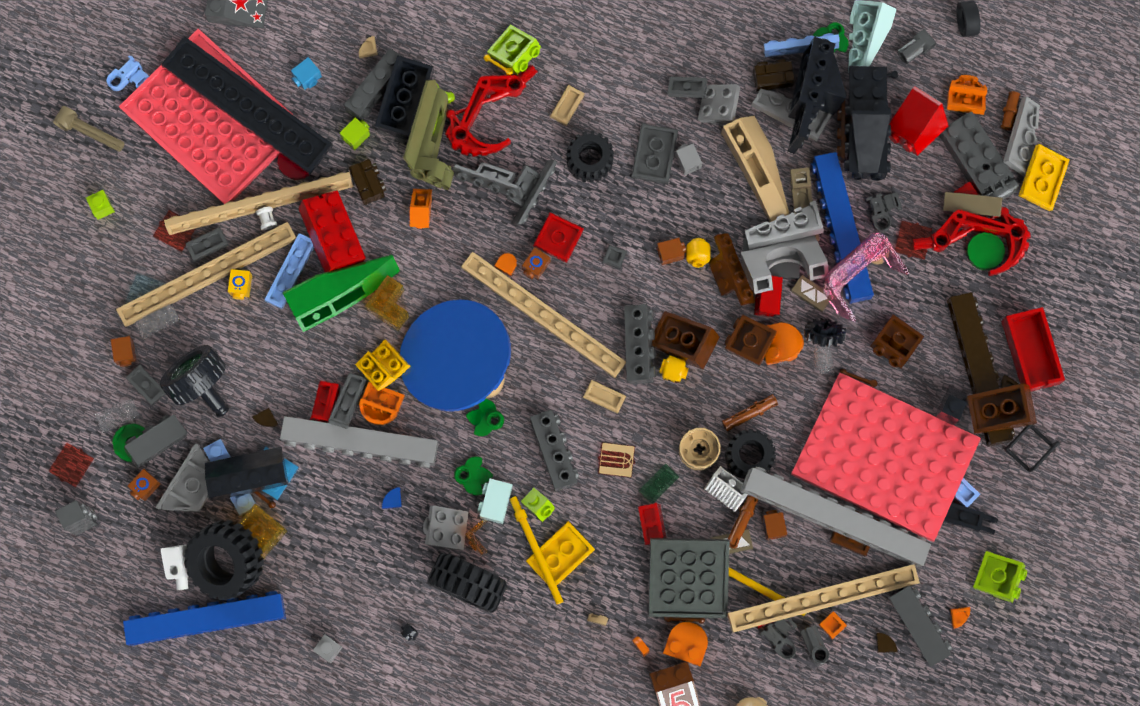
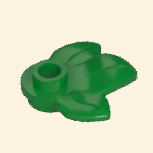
M833 22L827 27L817 29L813 34L815 37H821L832 33V30H837L840 42L839 48L834 49V53L836 50L845 53L848 49L849 41L845 37L844 27L840 23Z
M488 399L479 403V409L466 414L468 421L476 426L474 430V435L487 436L492 430H498L504 424L503 415L496 410L495 404ZM494 417L498 418V423L496 424L491 422V419Z
M482 457L469 458L465 465L457 467L454 472L456 482L464 485L466 492L472 495H482L481 485L493 478V474L488 469L481 467ZM462 472H466L468 474V476L465 479L460 477V474Z

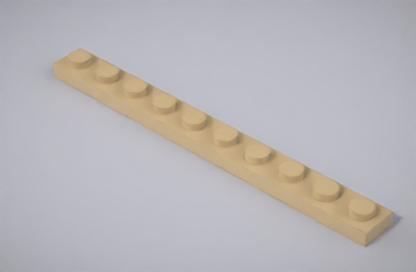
M341 172L328 178L322 177L316 181L303 182L297 186L284 187L278 191L265 192L262 195L246 197L240 201H230L217 207L211 206L205 210L192 211L182 216H173L164 220L169 235L253 214L263 207L270 206L276 208L311 197L321 196L332 191L352 188L353 184L350 172Z
M286 222L116 310L124 326L128 327L229 275L231 269L239 270L294 242L296 236L289 223Z
M474 252L470 254L461 266L464 271L613 378H616L626 365V361Z
M915 564L730 612L727 613L733 633L919 584L920 582Z

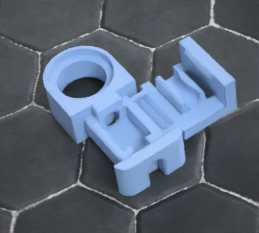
M128 56L130 60L119 70L115 68L108 75L106 81L113 91L122 90L129 81L131 83L134 82L136 84L135 87L138 88L149 77L142 70L143 68L140 63L135 61L132 56ZM120 78L121 82L118 85L113 86L111 84L113 79Z

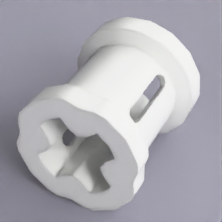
M270 206L256 211L262 224L260 226L261 230L263 231L277 227V222L274 221L272 215L273 209Z

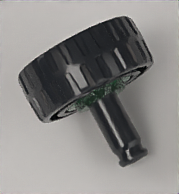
M209 345L199 346L182 356L164 373L160 380V387L176 405H184L201 397L210 409L216 413L217 417H222L229 411V406L225 404V401L212 387L223 375L226 365L217 352Z

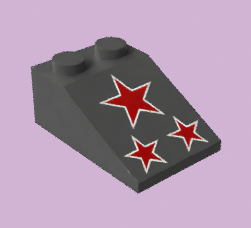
M207 0L205 16L209 23L263 29L268 0Z

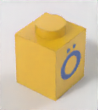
M231 269L228 293L230 296H233L232 298L244 300V297L250 296L251 272Z

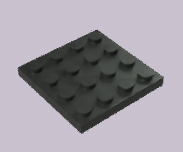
M650 538L648 616L727 618L729 539Z

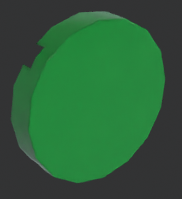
M984 232L977 234L970 240L967 245L966 255L972 266L979 270L987 271L1000 265L1005 255V248L999 237L992 233Z
M128 424L116 431L113 437V448L115 454L120 459L132 462L124 450V446L127 445L125 442L134 436L136 438L143 434L142 431L145 429L143 426Z

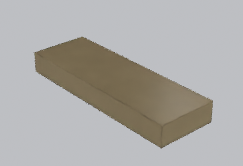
M945 192L943 211L955 212L956 210H963L973 214L1000 217L1003 197Z

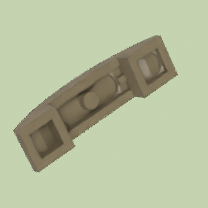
M809 167L790 169L794 209L807 207L813 201ZM817 234L815 237L819 242V234Z

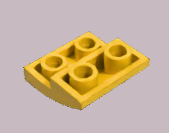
M384 340L372 353L368 351L355 364L378 391L391 384L410 367L387 340Z

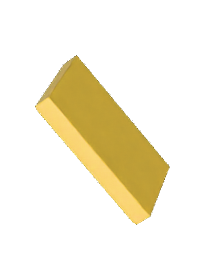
M1037 144L1018 196L1045 210L1052 211L1070 160Z
M569 521L540 547L556 586L595 550ZM532 554L526 562L546 583L534 554Z

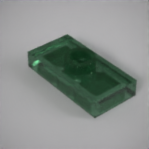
M665 463L638 492L648 502L654 504L679 476Z

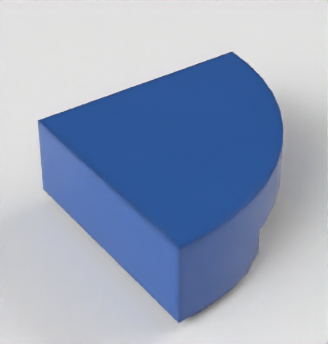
M400 487L392 489L386 494L383 499L382 509L402 507Z

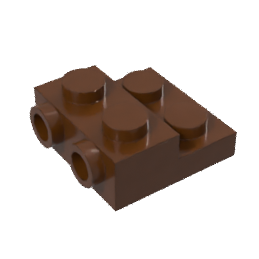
M742 314L741 318H737L734 323V332L732 335H728L725 340V350L741 359H746L760 366L777 331Z
M892 315L870 347L877 356L887 358L891 366L902 369L925 336L895 315Z

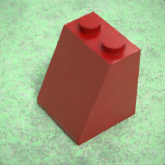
M914 86L889 124L891 125V135L889 138L893 143L902 145L907 152H912L918 156L949 126L943 104Z

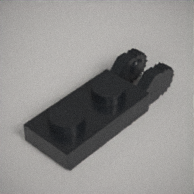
M951 503L943 522L976 532L980 531L994 535L995 530L981 525L983 520L994 524L998 522V519L986 515L984 512Z

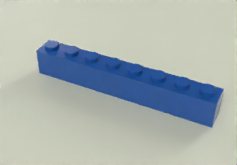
M837 152L814 156L813 163L810 164L812 174H816L817 181H815V187L817 192L821 193L820 206L822 210L825 209V225L830 228L831 232L829 234V241L835 247L836 252L833 255L835 263H839V279L844 282V298L848 299L849 304L870 300L874 293Z
M273 591L265 593L266 596L259 598L258 595L246 596V600L239 601L238 598L226 600L227 603L219 604L218 601L207 603V607L199 608V605L188 606V610L184 611L176 608L168 610L167 614L160 615V612L148 613V617L141 618L140 615L128 617L129 620L123 621L126 645L133 646L286 619L283 595Z

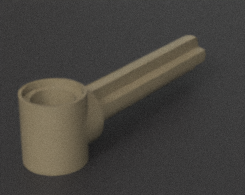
M66 106L61 107L53 120L57 127L65 131L73 128L118 152L124 148L125 143L78 119L77 113Z

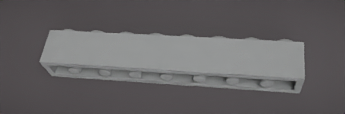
M284 416L280 440L285 442L284 445L296 447V444L304 445L303 448L315 450V447L323 448L322 451L327 453H334V450L342 451V454L346 456H353V453L361 454V457L365 459H372L374 456L380 457V460L384 462H391L393 459L399 460V463L403 465H410L411 462L418 463V466L422 468H430V465L435 466L438 449L437 440L349 426L345 429L329 423Z

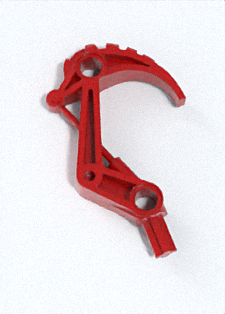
M530 64L518 76L515 74L480 77L468 106L458 111L451 109L446 112L447 119L451 121V125L446 132V136L452 145L451 148L455 151L460 149L462 155L468 156L472 154V157H478V155L487 156L488 154L497 153L510 145L511 140L509 138L498 144L480 142L469 131L483 104L490 101L495 102L507 96L517 97L521 95L526 87V83L538 72L535 67ZM515 83L518 84L519 87L517 89L510 88V85ZM465 112L462 120L459 121L456 115ZM459 133H463L465 137L463 139H457L456 135Z
M1002 207L1001 216L999 217L1001 222L994 220L998 216L986 218L963 210H956L944 225L934 234H931L930 237L912 239V247L914 250L931 248L932 251L942 252L948 245L967 236V233L971 231L992 233L995 236L1005 237L1008 256L1006 262L1001 267L988 272V276H994L1009 270L1019 263V260L1025 256L1024 252L1029 248L1027 240L1031 237V233L1024 224V220L1013 218L1006 207ZM1011 230L1017 231L1019 237L1013 236ZM936 239H943L945 245H939Z

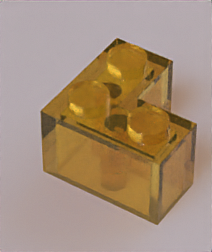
M387 275L365 305L367 311L398 332L409 318L408 311L396 304L405 291L403 285Z

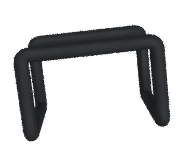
M1032 424L1027 425L1004 449L1028 472H1032L1059 445V441L1052 443ZM1029 428L1051 447L1031 468L1010 450Z

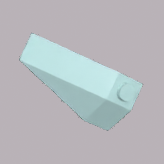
M854 1L850 15L853 33L849 34V40H853V48L849 51L848 73L849 66L871 65L891 29L896 13L895 8L883 2Z

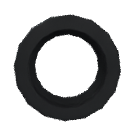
M974 0L959 2L957 4L956 16L960 34L962 37L978 35L980 32V14Z

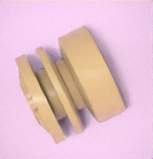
M706 428L689 430L683 436L679 445V455L682 462L693 470L710 468L717 461L720 454L718 437ZM697 445H700L701 448H704V451H702V455H698V452H694V449L697 448Z

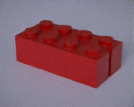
M338 190L322 194L320 198L315 196L302 200L298 209L324 273L363 263L366 257Z
M1043 307L1006 316L1001 322L1020 384L1029 385L1032 392L1040 390L1042 387L1044 389L1060 385L1064 382L1065 377Z

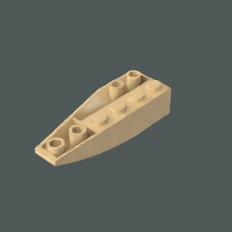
M755 116L739 118L724 125L721 134L769 221L776 220V217L782 214L784 216L788 215L789 210L773 149Z

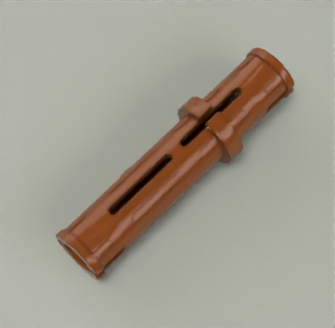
M771 394L767 398L758 402L755 401L750 407L722 420V424L728 432L753 417L763 415V412L777 406L778 402L775 396Z
M748 495L743 506L740 507V513L728 537L731 548L736 549L748 521L754 515V509L759 499Z

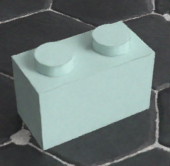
M489 479V483L484 484L482 494H485L484 502L480 501L477 513H480L481 519L503 524L513 488L512 484L494 479Z

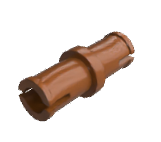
M1015 91L1008 93L1007 104L1003 108L1004 117L1000 128L1008 131L1013 129L1021 95Z

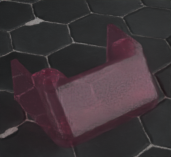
M879 232L872 233L825 276L823 287L825 296L836 312L850 321L855 322L857 319L840 296L842 287L870 262L878 261L884 257L891 269L906 275L910 273L884 234Z

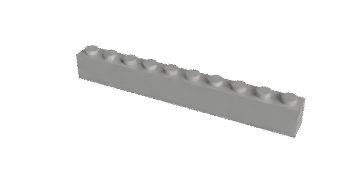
M761 467L748 470L741 492L864 545H868L906 563L915 564L916 567L924 566L931 544L927 543L924 537L915 535V537L908 534L909 531L905 529L890 527L891 524L883 520L876 521L868 513L862 512L860 514L855 512L856 509L852 506H841L833 498L827 497L825 499L820 497V493L817 491H806L802 489V485L795 482L790 484L784 481L785 478L773 474V476L769 475Z

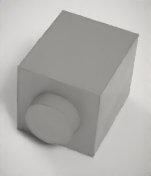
M684 144L677 148L675 157L684 176L702 168L703 163L694 144Z
M324 635L313 651L329 663H332L343 647L327 635Z

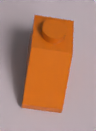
M413 188L410 203V227L418 229L429 228L432 189Z

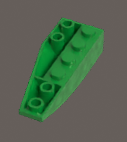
M393 255L318 274L282 293L299 326L305 332L352 307L389 281L400 269Z

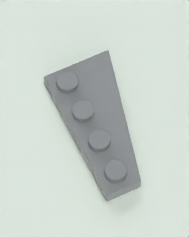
M760 89L751 106L793 128L795 119L788 117L792 99L786 98L782 94ZM819 110L816 119L813 118L812 123L809 124L808 129L811 130L809 138L815 141L819 139L832 114Z
M1027 96L1021 98L1003 163L1023 177H1025L1034 146L1037 145L1035 129H1038L1040 105Z
M815 200L810 202L807 207L794 209V212L786 216L782 214L770 223L766 221L745 230L749 250L824 233Z

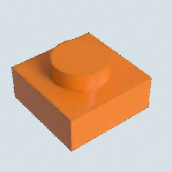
M834 611L819 624L831 639H834L847 626Z

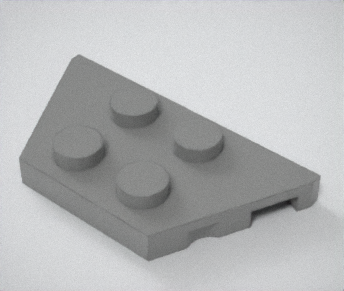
M195 443L155 507L158 510L200 512L209 497L205 481V463L209 461L198 444Z

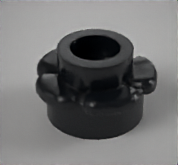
M407 623L404 627L401 626L403 630L401 635L408 641L411 639L416 640L415 637L419 633L410 624Z

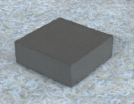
M609 245L602 263L621 269L627 251Z

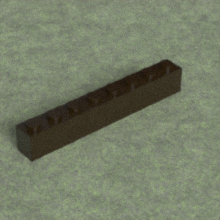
M972 292L950 297L947 300L972 394L1000 389L997 382L999 381V375L997 370H994L992 364L994 362L993 354L991 351L989 352L987 346L989 344L988 336L982 329L983 319L981 315H978L977 298L973 297ZM1014 428L984 433L987 447L1008 443L1015 436Z

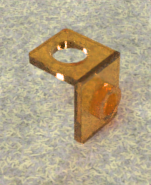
M486 519L481 520L465 534L470 540L468 542L475 551L478 550L481 555L486 554L488 551L474 533L488 522Z

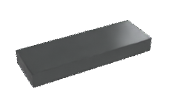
M351 373L348 374L329 418V424L345 429L348 428L367 384V378Z

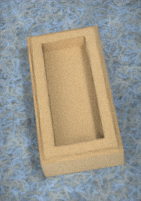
M568 85L550 118L567 126L585 93Z
M591 380L583 398L618 414L626 396Z

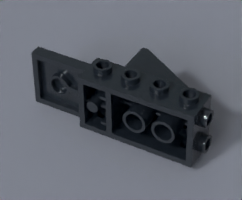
M814 36L802 55L788 114L789 118L795 119L787 151L795 154L798 148H802L804 140H808L811 132L808 129L809 124L812 123L813 118L816 119L819 110L834 115L847 96L834 54L836 43L830 42L827 39Z
M849 66L848 106H845V117H848L847 124H845L847 142L844 143V153H847V160H844V171H847V179L885 180L887 172L891 170V161H887V154L891 153V143H888V136L891 135V125H888L891 118V107H888L887 67Z

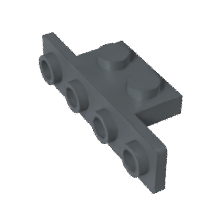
M555 159L548 160L540 174L527 165L523 166L513 183L520 186L523 194L522 199L510 198L507 195L505 197L520 207L511 223L514 226L524 224L528 219V212L536 205L539 193L546 188L547 179L556 170L557 161Z
M481 162L476 171L456 164L453 167L455 175L460 181H467L477 187L488 188L495 193L499 192L510 198L521 200L523 197L520 186L512 184L516 177L514 172Z

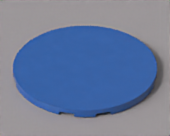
M451 300L437 304L421 314L408 329L401 345L400 355L410 367L401 376L409 392L428 407L439 409L440 411H460L471 408L484 401L493 390L498 388L504 379V374L511 358V343L507 329L492 310L475 301Z

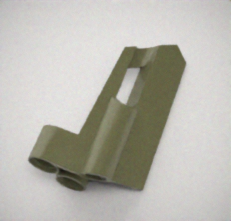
M426 80L403 158L411 168L410 174L414 178L423 180L437 188L443 187V189L449 190L454 172L451 170V166L437 159L446 112L448 110V96L443 89L438 88L436 80Z

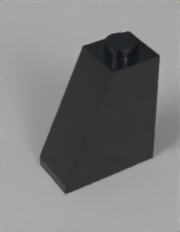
M949 385L935 417L951 425L956 424L967 405V393Z

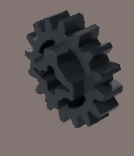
M820 318V321L813 319V322L808 321L805 324L804 337L807 338V341H813V345L818 343L820 347L827 346L830 348V345L837 347V344L842 345L843 341H845L846 328H843V324H837L838 321L831 322L830 319L824 320L823 318Z

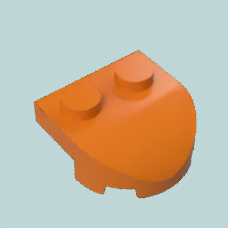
M961 75L955 81L952 80L947 94V110L984 115L986 110V85H982L978 82L977 77L971 75Z
M782 322L767 325V327L776 330L777 334L765 355L766 364L790 362L796 359L804 347V339L801 332L788 323Z
M368 382L359 403L361 414L370 423L376 425L388 424L397 417L405 395L387 388L378 391L371 382Z
M679 623L670 631L663 654L701 667L708 645L707 635L695 623Z

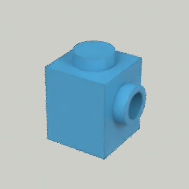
M309 57L291 70L293 75L292 81L297 87L301 86L304 90L314 87L318 82L317 80L322 77L320 70Z

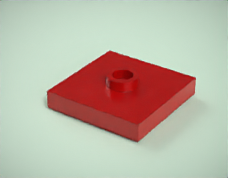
M550 212L533 247L567 263L584 228Z

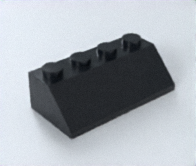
M397 55L375 127L395 137L409 140L426 80H432L434 66Z
M282 447L205 463V481L209 499L216 501L289 485Z

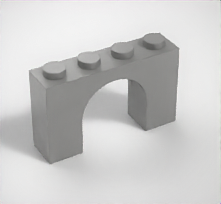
M815 235L741 252L742 268L754 294L773 290L772 275L769 269L783 262H793L801 265L805 269L810 281L829 276L828 261Z

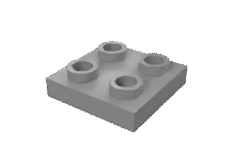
M737 84L707 85L706 96L701 100L698 121L713 125L717 123L720 124L719 126H724L727 122H733L741 87Z
M430 506L429 517H426L423 524V532L426 534L425 545L460 551L464 550L468 512Z

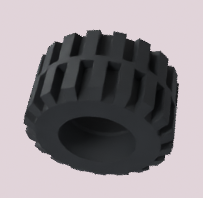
M587 131L582 133V136L578 134L575 136V140L572 139L570 141V146L567 148V167L570 168L571 174H575L576 179L580 177L582 182L590 180V183H594V179L600 181L602 177L605 178L608 175V171L610 172L614 159V150H612V144L608 143L609 139L607 137L602 138L601 133L595 135V131H591L590 134H587ZM586 149H594L600 153L601 160L594 165H587L579 159V154Z
M753 429L743 430L736 434L728 444L725 454L727 466L731 468L730 471L736 473L739 478L743 477L744 480L748 470L751 468L761 467L768 473L776 458V449L772 445V439L769 440L766 433L763 435L760 430L753 431ZM752 444L758 447L762 454L761 461L756 465L744 463L739 455L742 446Z

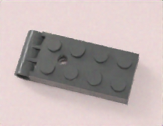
M973 112L948 124L949 126L939 135L967 181L973 184L979 195L1003 197L1004 200L1020 190L1010 169L1003 163L1001 155Z

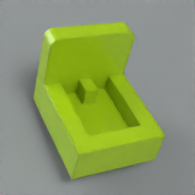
M535 488L521 500V503L542 522L555 510L553 504Z

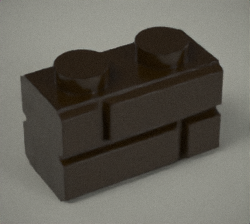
M779 59L775 63L768 64V62L762 61L754 65L753 76L756 91H760V89L772 90L793 87L795 79L792 61Z
M367 159L349 167L364 205L385 197L384 191H386L383 180H378L377 174L380 173L376 163L372 164L370 159Z

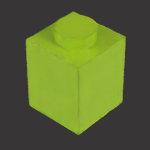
M355 117L340 132L341 139L355 151L370 136V127L365 121H359Z
M104 190L86 197L91 211L97 220L115 212Z

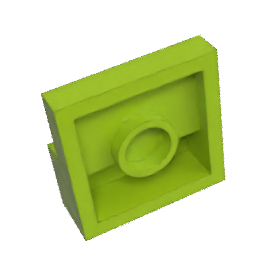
M510 24L487 53L492 58L501 62L504 67L512 68L513 73L518 75L520 71L523 72L527 69L528 62L532 58H536L539 55L541 46L534 37Z
M986 551L973 588L1013 603L1014 599H1018L1021 593V588H1019L1020 581L1026 579V566L1022 562Z

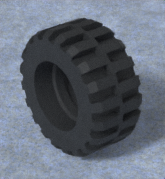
M229 520L212 523L193 535L187 544L188 549L185 550L184 557L187 558L184 561L185 568H188L187 574L194 581L192 582L195 587L198 586L203 594L208 593L209 597L214 599L218 597L219 600L236 598L252 587L259 580V576L263 571L261 566L264 565V558L261 557L263 552L261 547H258L259 542L257 538H253L252 532L249 529L245 530L243 525L239 523L234 525L235 522ZM215 546L224 549L230 555L234 564V574L226 572L218 565L214 556Z
M447 553L438 555L428 577V584L434 588L490 613L497 610L507 588V582L497 575Z

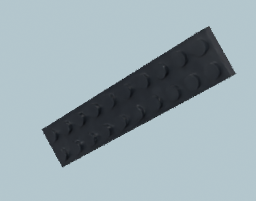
M185 36L161 64L164 69L309 175L333 147L330 141Z

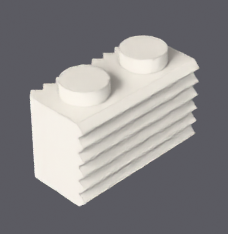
M721 466L704 488L712 496L717 497V500H720V502H723L724 505L732 509L733 512H736L748 496V494L741 492L743 483Z

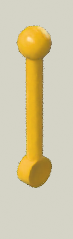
M488 54L484 56L486 62L489 61L504 70L506 75L513 74L512 68L504 67L491 59V56Z

